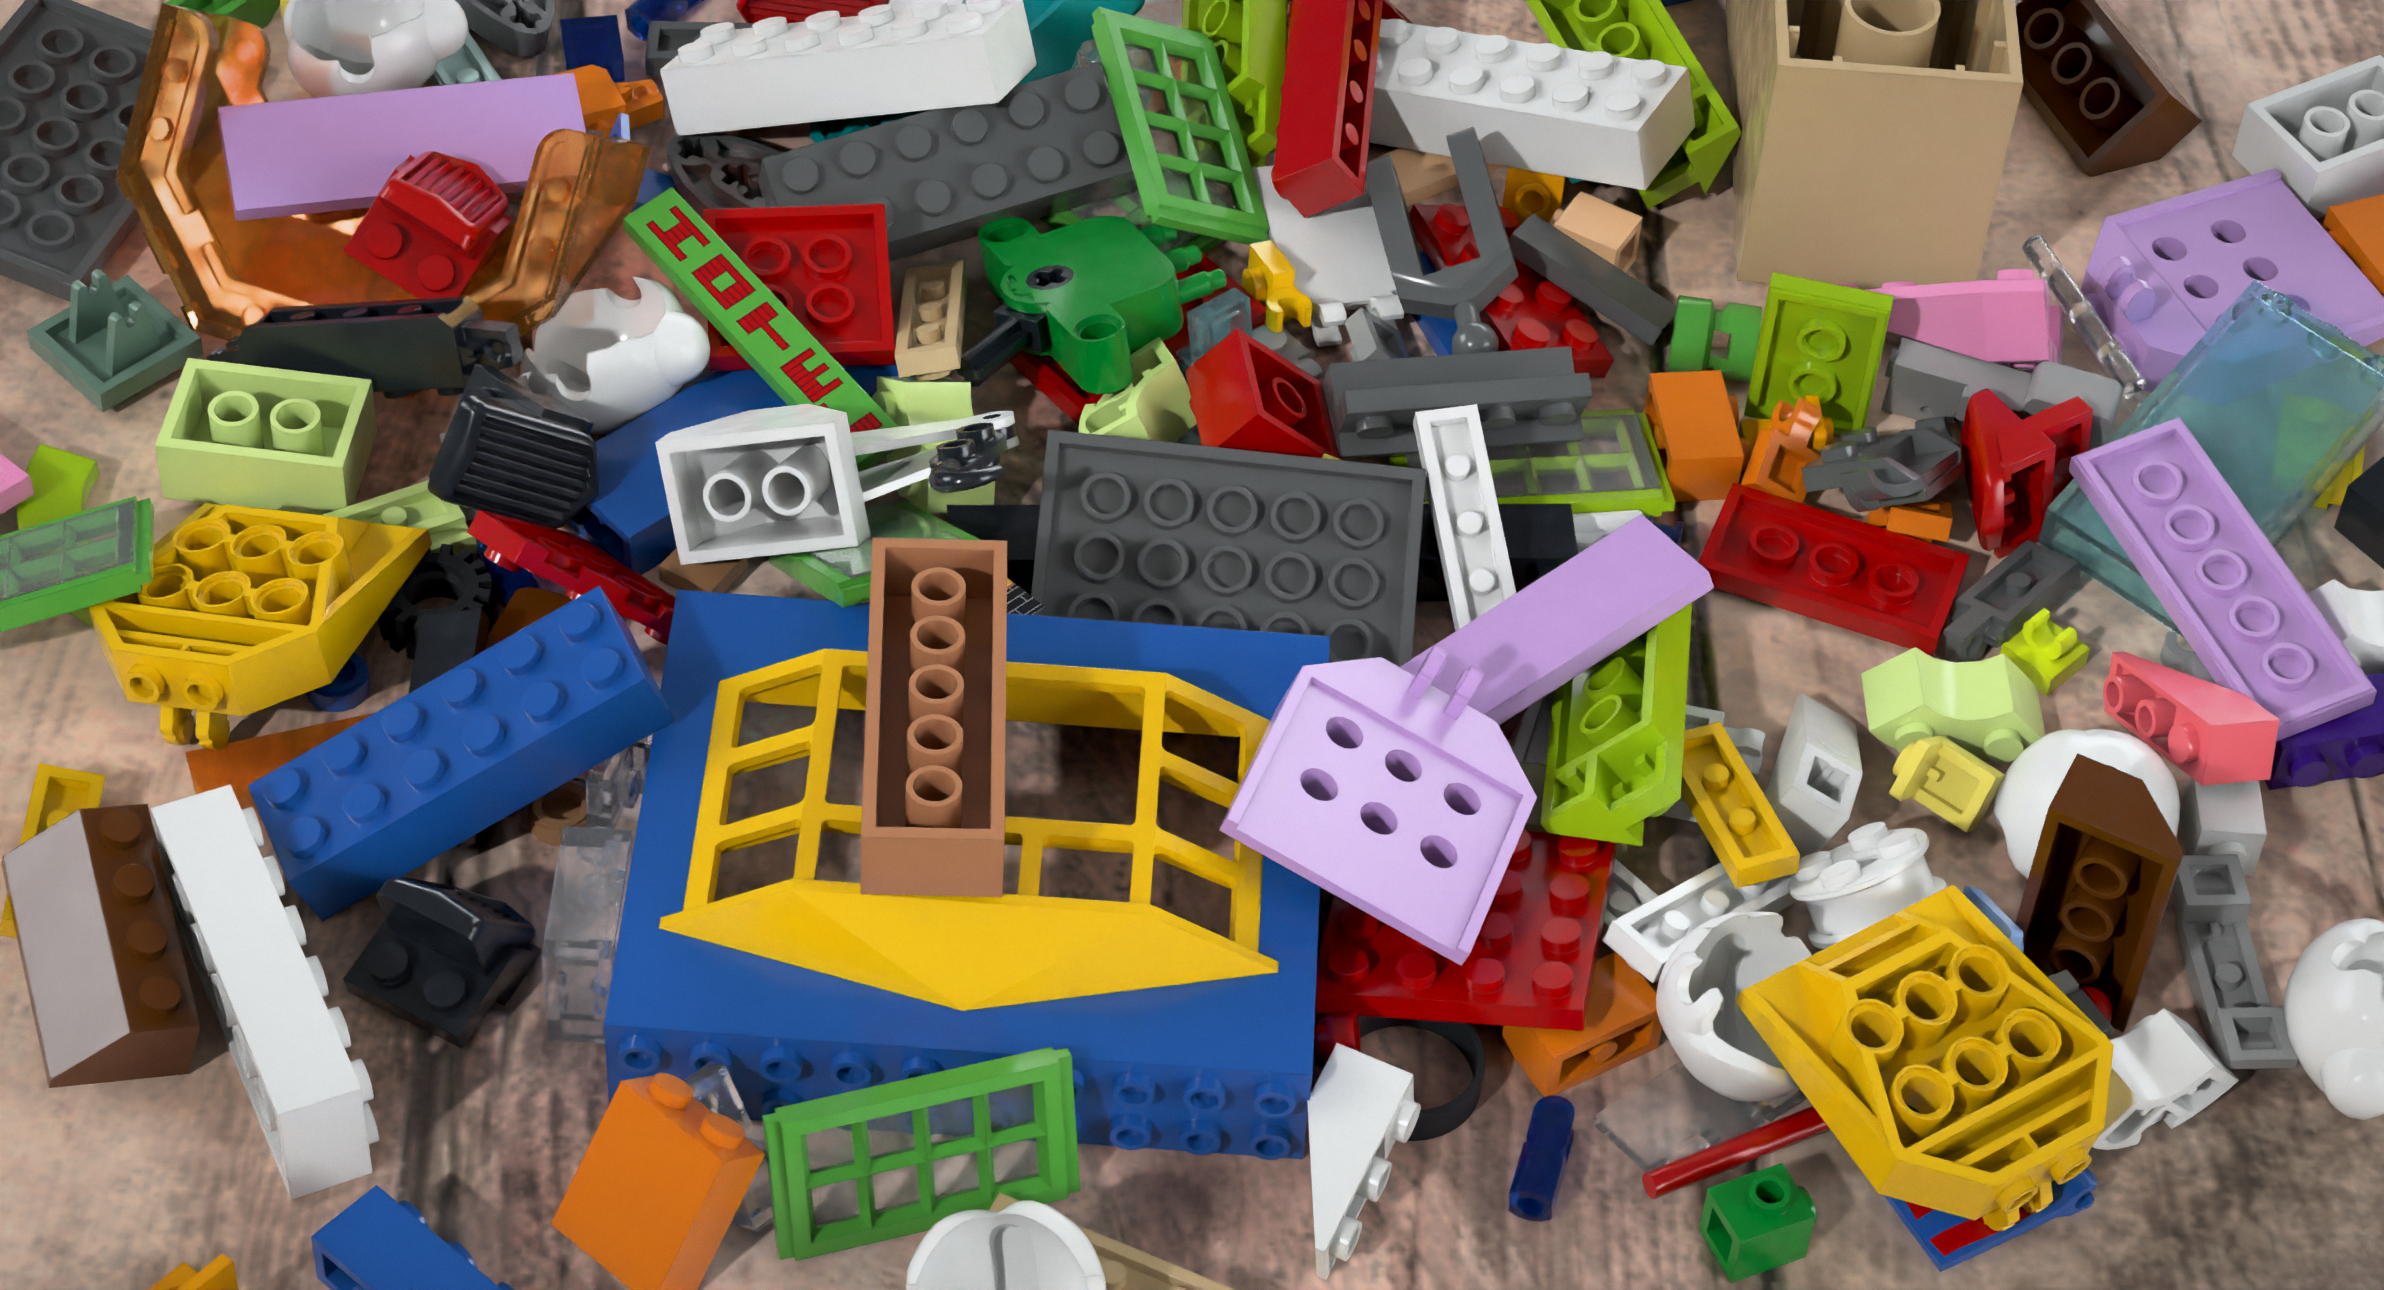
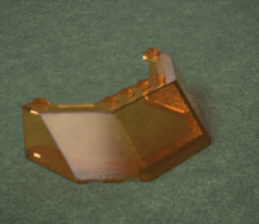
M162 3L115 179L125 199L132 200L146 228L143 235L162 273L169 274L184 304L180 308L190 328L229 341L235 336H240L245 327L254 324L275 307L416 299L343 253L342 250L370 207L242 221L235 220L218 123V107L269 102L262 89L271 54L268 37L260 27L247 21L224 14ZM558 129L547 134L537 147L516 223L508 227L482 270L479 269L462 296H468L481 307L484 320L516 323L520 333L519 338L555 318L623 223V218L635 206L651 146L621 137L610 136L604 138L571 129ZM429 389L419 390L415 394L402 398L414 399Z

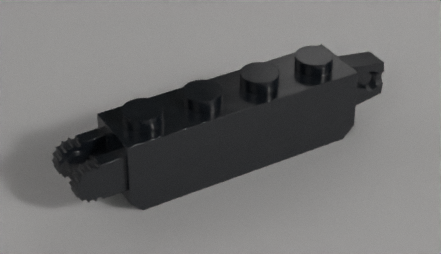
M468 296L275 307L263 318L245 327L240 336H235L225 344V349L222 347L219 350H214L206 359L371 379L373 392H383L385 398L396 399L410 396L424 389H437L440 396L462 394L475 364L493 366L497 370L513 367L524 359V352L520 344V333L516 323L484 320L482 309Z

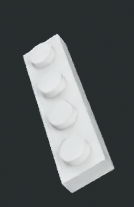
M1477 404L1415 412L1413 420L1422 469H1426L1425 485L1455 632L1516 594Z
M1720 862L1612 921L1603 942L1625 959L1632 969L1640 972L1650 982L1654 983L1660 979L1661 972L1671 953L1691 931L1701 924L1731 912L1778 913L1799 901L1791 896L1788 889L1789 881L1794 874L1736 889Z

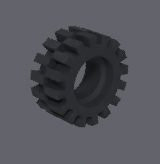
M441 544L440 553H431V548H429L378 618L380 633L384 641L389 639L390 648L397 653L406 647L407 658L414 660L421 615L482 609L490 619V632L491 623L494 624L492 580L490 573H486V565L480 558L473 562L472 552L464 548L457 556H453V545ZM431 597H446L456 601L449 606L438 609H425L414 605L421 600Z

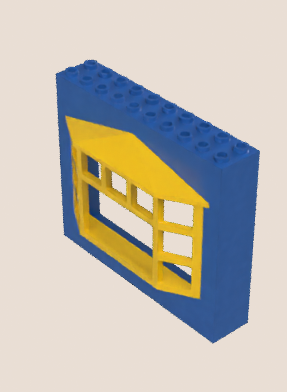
M677 590L660 688L675 721L654 732L652 735L604 1021L609 1104L621 1080L652 1076L657 1073H667L685 1081L693 1089V1097L713 1113L721 1114L731 1119L763 1121V1115L775 1113L774 1108L1043 1048L1052 1047L1053 1050L1068 1048L1072 1056L1077 1143L1116 1146L1125 1150H1138L1142 1148L1177 1150L1195 1155H1208L1211 1153L1248 1155L1265 1160L1281 1158L1303 1159L1308 1118L1307 1100H1310L1313 1076L1320 886L1236 839L1234 840V858L1231 861L1160 829L1156 824L1159 779L1230 808L1277 706L1302 666L1329 663L1330 636L1007 613L1006 721L1142 730L1136 820L1131 825L1005 816L1004 845L1022 846L1017 894L1003 893V897L861 894V883L816 880L822 832L861 834L862 806L830 804L826 802L838 709L866 710L870 603H858L842 608L829 600ZM744 702L817 707L815 721L811 725L738 747ZM1162 732L1240 737L1238 783L1167 752L1162 747ZM810 755L805 796L800 803L726 825L733 776ZM799 833L793 878L714 901L721 854ZM1043 847L1133 854L1129 902L1039 896ZM1154 858L1232 890L1229 939L1150 903ZM1032 1084L988 1093L991 1129L1035 1120ZM972 1097L928 1107L930 1134L969 1135L975 1133ZM912 1111L867 1120L868 1129L907 1131L914 1134ZM851 1124L839 1128L851 1130Z

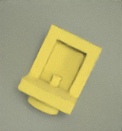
M1938 735L1922 738L1917 742L1913 741L1903 749L1893 767V774L1897 778L1889 794L1899 801L1914 799L1967 833L1976 830L2006 775L1945 736Z

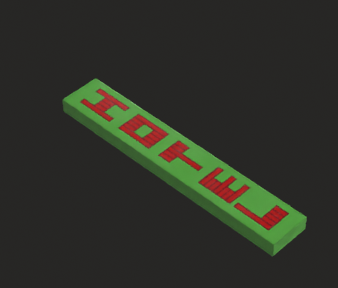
M673 187L623 218L624 231L788 406L812 404L847 412L850 433L898 427ZM895 449L855 456L858 472L866 470Z

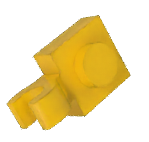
M1272 240L1249 244L1248 268L1244 269L1242 273V287L1266 307V326L1271 331L1279 333L1282 332L1283 322L1291 321L1292 318H1295L1304 328L1310 327L1312 301L1295 287V269Z

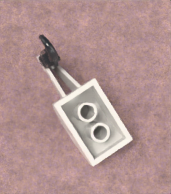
M800 404L741 412L670 432L656 441L655 444L680 565L857 547L871 536L864 502L928 477L930 486L942 493L965 491L987 485L1003 475L1004 468L998 464L1000 463L999 455L1005 450L1019 445L1013 411H995L957 420L850 433L847 412L812 404ZM957 438V440L938 445L936 449L858 472L855 458L857 455Z

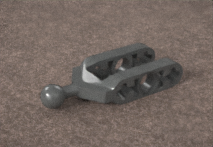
M1471 127L1447 135L1446 139L1480 257L1427 275L1391 155L1368 161L1365 180L1389 268L1404 313L1456 320L1458 329L1452 336L1453 355L1498 351V336L1488 324L1481 322L1479 312L1519 275L1475 128Z

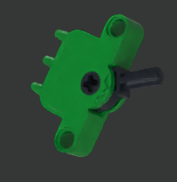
M1111 215L1084 219L1040 234L1023 218L1003 217L992 220L979 229L978 238L989 290L1003 305L994 311L997 328L963 354L960 369H956V372L964 377L965 381L971 382V387H978L1023 351L1040 356L1051 355L1069 376L1088 393L1109 394L1127 387L1133 381L1134 371L1130 353L1158 337L1164 341L1178 333L1184 323L1182 304L1210 295L1214 290L1225 287L1227 284L1226 274L1223 270L1216 269L1210 272L1203 271L1177 280V273L1185 271L1189 266L1201 262L1202 253L1196 245L1186 248L1179 247L1162 253L1158 248L1164 246L1169 241L1175 240L1178 236V231L1174 228L1153 224L1138 229L1127 219Z

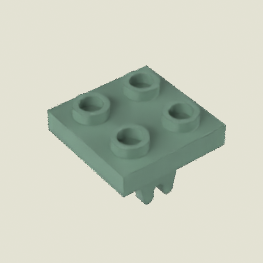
M95 269L92 272V284L89 288L80 280L72 283L70 307L27 330L30 349L102 412L109 410L185 366L187 358L197 359L204 355L201 337L130 276L126 275L111 283L108 275L100 269Z

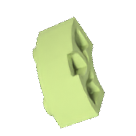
M1158 337L1131 354L1134 378L1127 387L1117 392L1103 394L1097 404H1085L1079 420V433L1176 443L1180 437L1197 424L1189 404L1191 396L1188 384L1176 360L1161 338Z
M877 376V392L873 394L872 399L898 427L957 420L974 416L971 401V382L948 377L926 381L918 380L915 376L899 378V376ZM957 438L898 448L886 455L888 463L936 449L938 445L957 440ZM928 477L899 488L897 492L901 497H906L912 505L928 513H947V505H994L995 481L974 489L942 493L930 486Z
M1914 647L1861 673L1869 732L1885 744L1897 749L1900 754L1913 741L1917 742L1922 738L1943 735L1982 761L2008 763L2014 761L2036 740L2045 736L2037 686L2005 654L1982 661L1955 663L1932 658Z

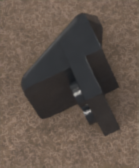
M475 364L428 476L430 478L428 490L439 499L448 503L555 529L561 528L599 495L597 448L595 441L589 435L594 422L551 395L533 393L493 366Z
M392 877L384 882L376 894L385 921L345 975L343 981L348 992L463 1048L493 1003L497 1002L503 1006L507 1004L542 951L540 947L531 943L536 936L534 926L505 902L451 885L407 877Z

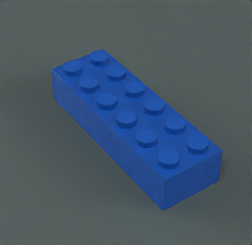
M597 586L248 785V788L287 882L323 922L379 890L386 880L392 877H402L672 723L675 719L629 627L601 587Z

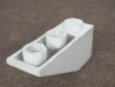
M1801 692L1796 698L1765 797L1799 851L1800 856L1804 857L1819 852L1849 820L1863 772L1856 724Z
M1339 1043L1334 1047L1311 1092L1310 1100H1307L1316 1276L1327 1280L1337 1258L1347 1261L1354 1251L1362 1229V1222L1356 1219L1366 1199L1376 1202L1381 1196L1392 1167V1163L1386 1161L1396 1140L1402 1143L1408 1141L1417 1123L1421 1105L1414 1102V1074Z

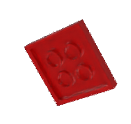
M885 203L703 209V220L841 366L895 365V340ZM707 320L710 344V371L754 370Z

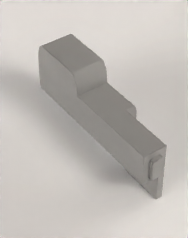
M1902 337L1899 349L1892 348L1885 376L1890 377L1881 410L1916 420L1947 416L1948 422L1951 424L1955 417L1960 421H1964L1970 397L1974 393L1988 388L2023 420L2046 408L2079 396L2093 409L2090 450L2109 443L2122 397V386L2115 379L2051 361L2039 363L2031 374L1996 363H1987L1953 351Z

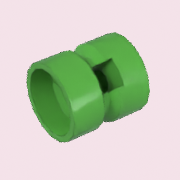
M1679 295L1667 371H1705L1707 368H1713V370H1721L1723 379L1750 383L1760 335L1762 307L1729 302L1723 310H1718L1711 299ZM1714 330L1729 334L1727 348L1711 347Z

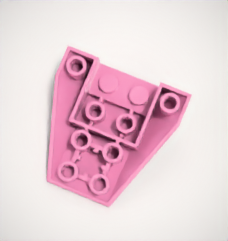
M2033 270L1997 271V280L1927 285L1896 281L1882 283V288L1863 289L1894 296L1884 340L1886 343L1900 346L1903 337L1987 363H1996L2031 374L2035 367L2043 361L2061 364L2065 313L2060 305H2050L2049 286L2044 278L2034 279ZM1832 283L1858 289V285L1856 284Z

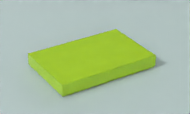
M1772 272L1744 416L1771 419L1774 408L1779 401L1784 400L1795 407L1798 398H1804L1805 395H1818L1823 417L1831 418L1834 434L1841 435L1851 430L1865 428L1894 296Z

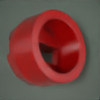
M1355 1010L1333 1012L1321 1017L1315 1023L1313 1053L1325 1065L1337 1043L1361 1052L1360 1029Z

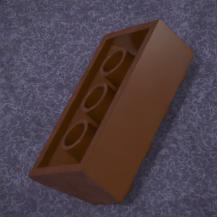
M2015 0L2023 73L2022 93L2088 176L2094 177L2160 160L2202 122L2201 118L2105 0Z
M2077 753L2048 808L2015 924L2023 931V954L2047 977L2067 969L2079 984L2078 987L2090 986L2102 991L2112 1005L2113 1016L2110 1025L2124 1033L2141 987L2184 851L2142 779Z
M148 804L78 809L3 855L1 865L49 1088L189 1074L200 1023Z

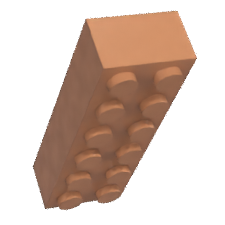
M872 537L861 821V894L1003 897L1007 541Z

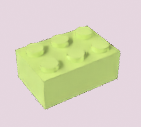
M187 358L155 444L163 498L220 505L230 504L323 515L353 505L377 435L372 380Z

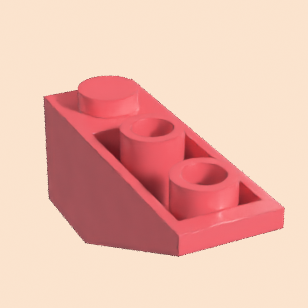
M2124 651L2112 652L2109 676L2106 678L2103 686L2104 711L2202 786L2270 780L2280 719L2245 694Z

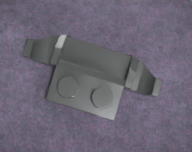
M1947 416L1917 420L1915 422L1916 429L1903 430L1895 434L1878 436L1876 427L1851 430L1840 435L1841 442L1821 447V455L1801 468L1806 492L1842 487L1850 506L1857 512L1877 510L1884 506L1928 501L1966 473L1961 445L1953 439Z

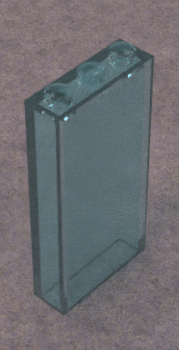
M2254 280L2106 444L2180 417L2275 548L2383 425L2384 356L2371 352L2344 335L2336 326L2325 323L2300 308L2286 295L2273 291L2259 281ZM2073 479L2047 507L2038 542L2050 550L2081 562V571L2184 637L2078 483Z

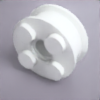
M1884 822L1870 823L1851 832L1848 835V843L1830 851L1815 852L1799 859L1798 873H1795L1789 881L1788 889L1794 899L1805 901L1813 920V924L1808 930V937L1813 946L1825 949L1948 887L1944 879L1932 876L1924 857V853L1929 847V839L1924 831L1915 828L1887 830Z

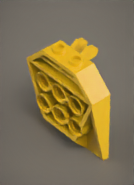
M204 503L153 544V582L143 584L142 591L89 606L88 610L102 652L127 701L161 706L159 730L163 734V740L174 745L190 744L194 731L192 710H197L195 735L199 739L198 744L205 749L222 750L226 749L230 734V721L227 720L228 715L243 717L332 683L431 547L432 542L428 529L230 504Z
M1954 884L1740 991L1735 1001L1878 1194L1971 1220H1977L1982 1217L1984 1224H1987L1994 1231H2005L2016 1225L2015 1222L2020 1219L2019 1208L2021 1206L2028 1213H2038L2049 1207L2048 1204L2053 1201L2052 1178L2058 1185L2064 1184L2080 1174L2092 1161L2088 1152L2104 1130L2114 1045ZM1858 1040L1867 1043L1870 1047L1861 1044ZM1963 1078L1968 1079V1080L1971 1081L1973 1084H1971V1083L1965 1081ZM1907 1105L1916 1108L1920 1113L1911 1110Z

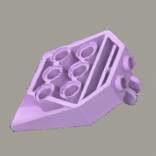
M2274 168L2105 217L2086 268L2075 312L2081 324L2093 333L2109 353L2112 362L2123 370L2136 388L2221 412L2384 338V297L2283 183L2281 173Z
M1435 644L1428 652L1415 676L1382 657L1302 666L1277 706L1219 830L1462 966L1471 953L1537 799L1498 722L1467 705L1481 682L1484 672L1470 665L1468 669L1462 672L1451 696L1430 685L1432 680L1439 676L1447 662L1446 656L1448 651Z

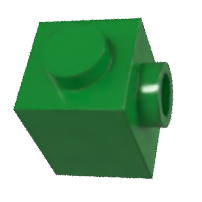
M1783 1163L1708 1188L1699 1231L1728 1279L1733 1283L1805 1258L1817 1215L1814 1202L1808 1191L1803 1186H1796Z

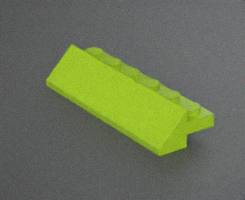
M1183 0L1182 28L1207 34L1208 39L1214 42L1251 167L1266 166V155L1276 150L1277 143L1276 128L1279 125L1282 100L1281 85L1284 82L1285 47L1288 43V36L1286 34V8L1288 0ZM1180 60V80L1198 85L1192 62ZM1181 98L1188 121L1211 126L1204 103ZM1193 139L1199 162L1223 167L1216 144ZM1177 148V157H1180V154H1179V151H1178V148Z
M1524 0L1549 43L1562 48L1587 52L1603 51L1612 56L1643 61L1658 60L1664 64L1687 67L1689 69L1695 127L1646 190H1636L1648 209L1697 182L1704 194H1706L1742 133L1660 0Z
M1692 603L1553 691L1540 822L1548 833L1642 846L1644 819L1662 815L1681 798Z

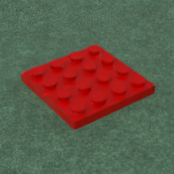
M1523 829L1471 953L1462 966L1334 895L1317 960L1315 1013L1355 1010L1358 1016L1584 1031L1616 858L1615 842L1548 832H1533Z

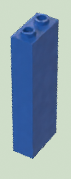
M896 360L895 365L842 366L871 398L877 392V376H899ZM755 370L714 372L595 442L598 456L599 495L567 524L584 539L638 574L643 575L661 564L677 548L655 442L670 432L741 412L788 405Z

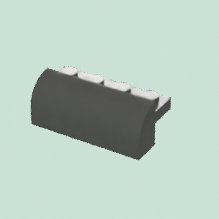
M1571 346L1330 363L1322 382L1341 460L1419 454L1413 426L1415 412L1477 404L1486 449L1582 442L1584 436L1581 414L1592 398L1589 373L1575 374Z

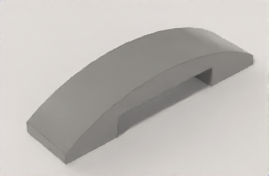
M2183 855L2172 888L2174 908L2189 986L2209 1042L2217 1056L2228 1069L2295 1068L2298 1057L2288 1036L2283 1006H2271L2248 928L2247 919L2252 902L2238 855Z

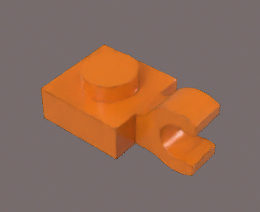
M1798 398L1795 407L1784 400L1779 401L1771 416L1772 429L1759 431L1741 485L1803 504L1807 492L1801 468L1820 456L1807 448V444L1819 421L1821 408L1804 398Z
M1929 499L1923 502L1884 506L1877 510L1869 511L1862 519L1854 520L1876 527L1885 525L1886 530L1931 544L1933 540L1948 542L1953 520L1952 503Z

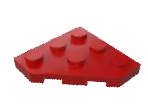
M478 510L467 533L488 546L484 556L489 560L516 573L523 567L541 578L567 588L564 593L572 600L600 586L621 616L646 626L644 632L647 635L668 646L676 597L578 534Z

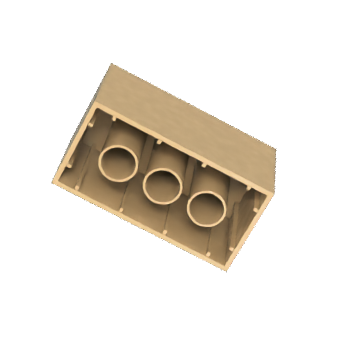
M1726 0L1730 113L1742 133L1732 149L1737 281L1762 282L1769 286L1772 272L1827 283L1856 284L1858 289L1862 290L1882 288V283L1896 281L1915 282L1918 285L1976 281L2023 87L2015 0Z

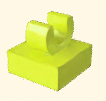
M2043 608L2024 623L2023 629L2018 634L2002 644L1999 655L2005 654L2037 686L2041 693L2048 696L2086 665L2090 647L2077 639L2076 630L2071 626L2064 630L2049 619L2050 611Z

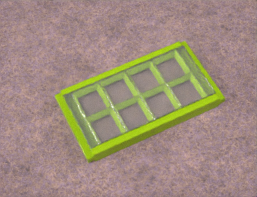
M1634 408L1583 411L1581 422L1584 440L1582 442L1486 449L1498 504H1571L1572 514L1641 510L1645 517H1662V512L1674 511L1675 499L1646 414L1635 413ZM1419 454L1388 456L1390 466L1422 469ZM1426 485L1423 504H1429Z

